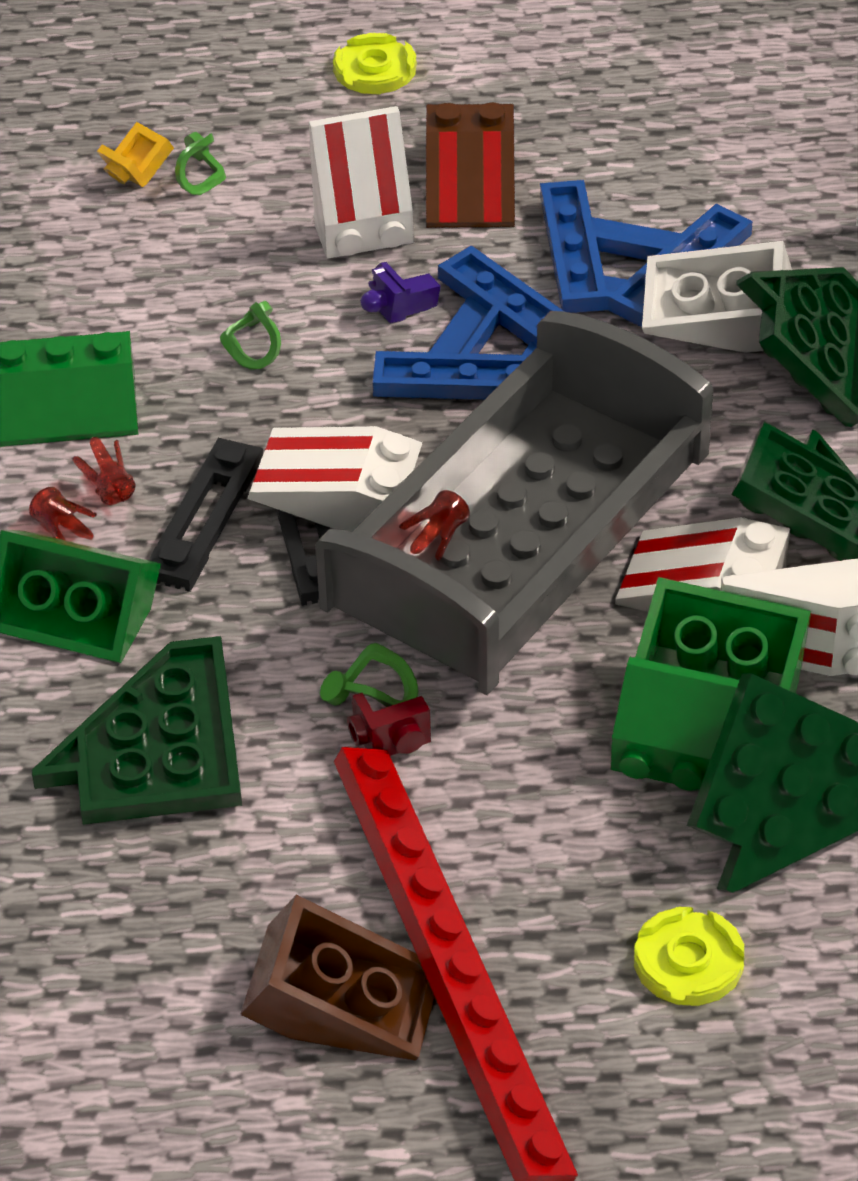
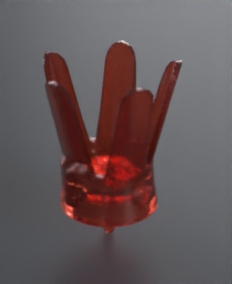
M92 437L90 439V446L101 472L97 473L79 456L72 458L74 464L96 487L95 492L100 496L104 504L112 506L128 500L133 495L136 484L133 476L125 470L119 441H114L117 461H113L102 441L97 437Z
M46 487L40 490L31 500L29 505L30 516L40 522V525L53 538L65 540L58 527L59 525L79 537L89 540L94 538L92 531L73 514L77 511L94 518L97 516V513L67 500L56 487Z
M449 490L439 492L428 507L399 525L400 529L406 530L423 520L429 519L427 525L411 544V554L421 553L440 535L442 541L435 554L436 560L439 561L455 530L469 519L470 510L465 500L457 493Z

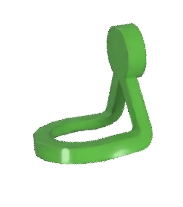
M192 132L184 138L186 148L177 159L175 174L180 187L190 194L202 195L226 179L224 168L209 152V146L214 142L212 133L203 138L199 133ZM191 156L198 161L203 159L215 171L204 182L197 185L189 183L185 174L186 163Z
M267 301L252 304L243 319L230 325L220 336V342L233 359L241 366L251 370L262 369L270 365L280 352V332L276 324L268 317L273 308ZM261 322L270 335L271 345L265 357L253 359L244 353L234 333L246 326L252 327Z
M378 643L368 645L345 674L340 671H333L327 675L320 689V696L323 701L334 706L344 702L349 693L358 694L363 692L364 696L371 697L386 707L416 698L419 693L417 680L407 662L397 653ZM373 659L391 666L398 673L403 682L404 697L402 700H397L373 687L353 682L368 662Z

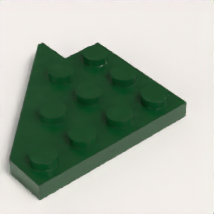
M844 267L750 272L738 279L736 285L762 310L759 343L766 355L770 358H775L787 369L796 384L805 387L819 400L826 413L834 415L845 427H853L858 424V281Z
M764 421L753 440L731 495L738 498L740 503L751 512L757 514L765 513L781 522L784 527L790 528L792 535L802 539L809 538L822 545L835 559L839 561L858 559V479L817 431L812 429L805 442L802 443Z
M221 636L169 642L32 769L34 789L78 784L83 825L242 806Z
M754 674L741 675L687 826L732 845L717 886L718 890L734 893L858 831V722Z

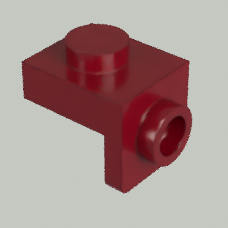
M363 692L352 695L353 715L347 717V726L350 736L357 747L364 745L367 749L388 750L389 755L392 756L398 753H412L422 745L431 742L430 709L423 696L373 712Z

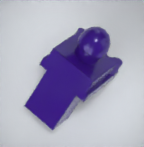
M382 262L372 269L373 280L368 282L372 290L364 293L360 300L364 310L380 312L391 324L405 320L408 315L436 307L441 286L429 273L403 280L387 262Z

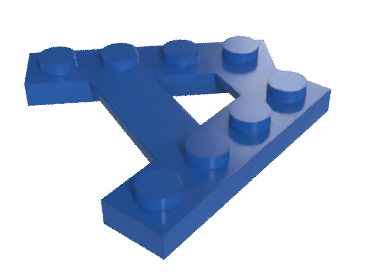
M584 180L540 183V200L561 309L565 312L577 313L609 310L642 327L647 263L628 280L605 276L599 251L647 260V256L740 246L752 235L753 221L717 203L685 231L677 233L592 217Z
M471 245L438 265V280L465 298V302L429 352L376 351L373 397L485 400L537 348V324L550 311L563 310ZM499 324L528 344L522 355L479 354V352Z

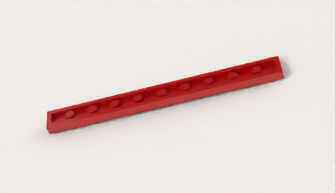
M341 747L334 760V764L514 1181H574L578 1176L577 1171L388 750Z

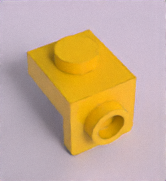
M136 122L115 151L102 144L97 153L107 164L104 167L105 172L113 179L124 185L130 180L144 187L174 147L167 138Z

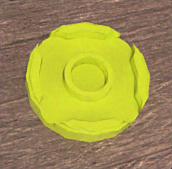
M387 33L357 35L347 40V46L340 49L339 46L334 52L333 72L337 81L347 89L362 94H382L396 91L411 81L415 76L417 66L416 53L412 46L406 41L404 46L396 41L395 36Z
M676 907L657 913L643 924L634 946V968L641 983L656 997L676 1005L700 1006L720 1000L736 987L744 971V943L736 927L720 914L707 910L706 915L700 912H693V907Z

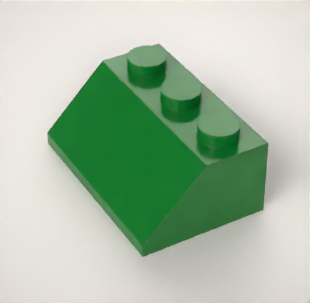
M130 331L0 342V447L139 435L135 370Z
M1 530L0 633L122 663L151 610L161 563L27 531Z
M658 577L635 658L740 680L742 674H754L796 693L811 611Z
M630 656L626 666L612 734L611 770L622 772L633 779L648 778L671 783L687 791L700 790L739 680Z

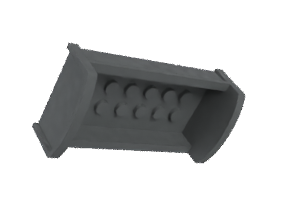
M550 311L537 324V348L352 532L329 529L316 542L320 609L328 613L335 607L478 681L479 692L488 696L499 684V672L680 475L692 463L700 465L709 455L713 402L712 384L673 354L632 332L588 316L563 311Z

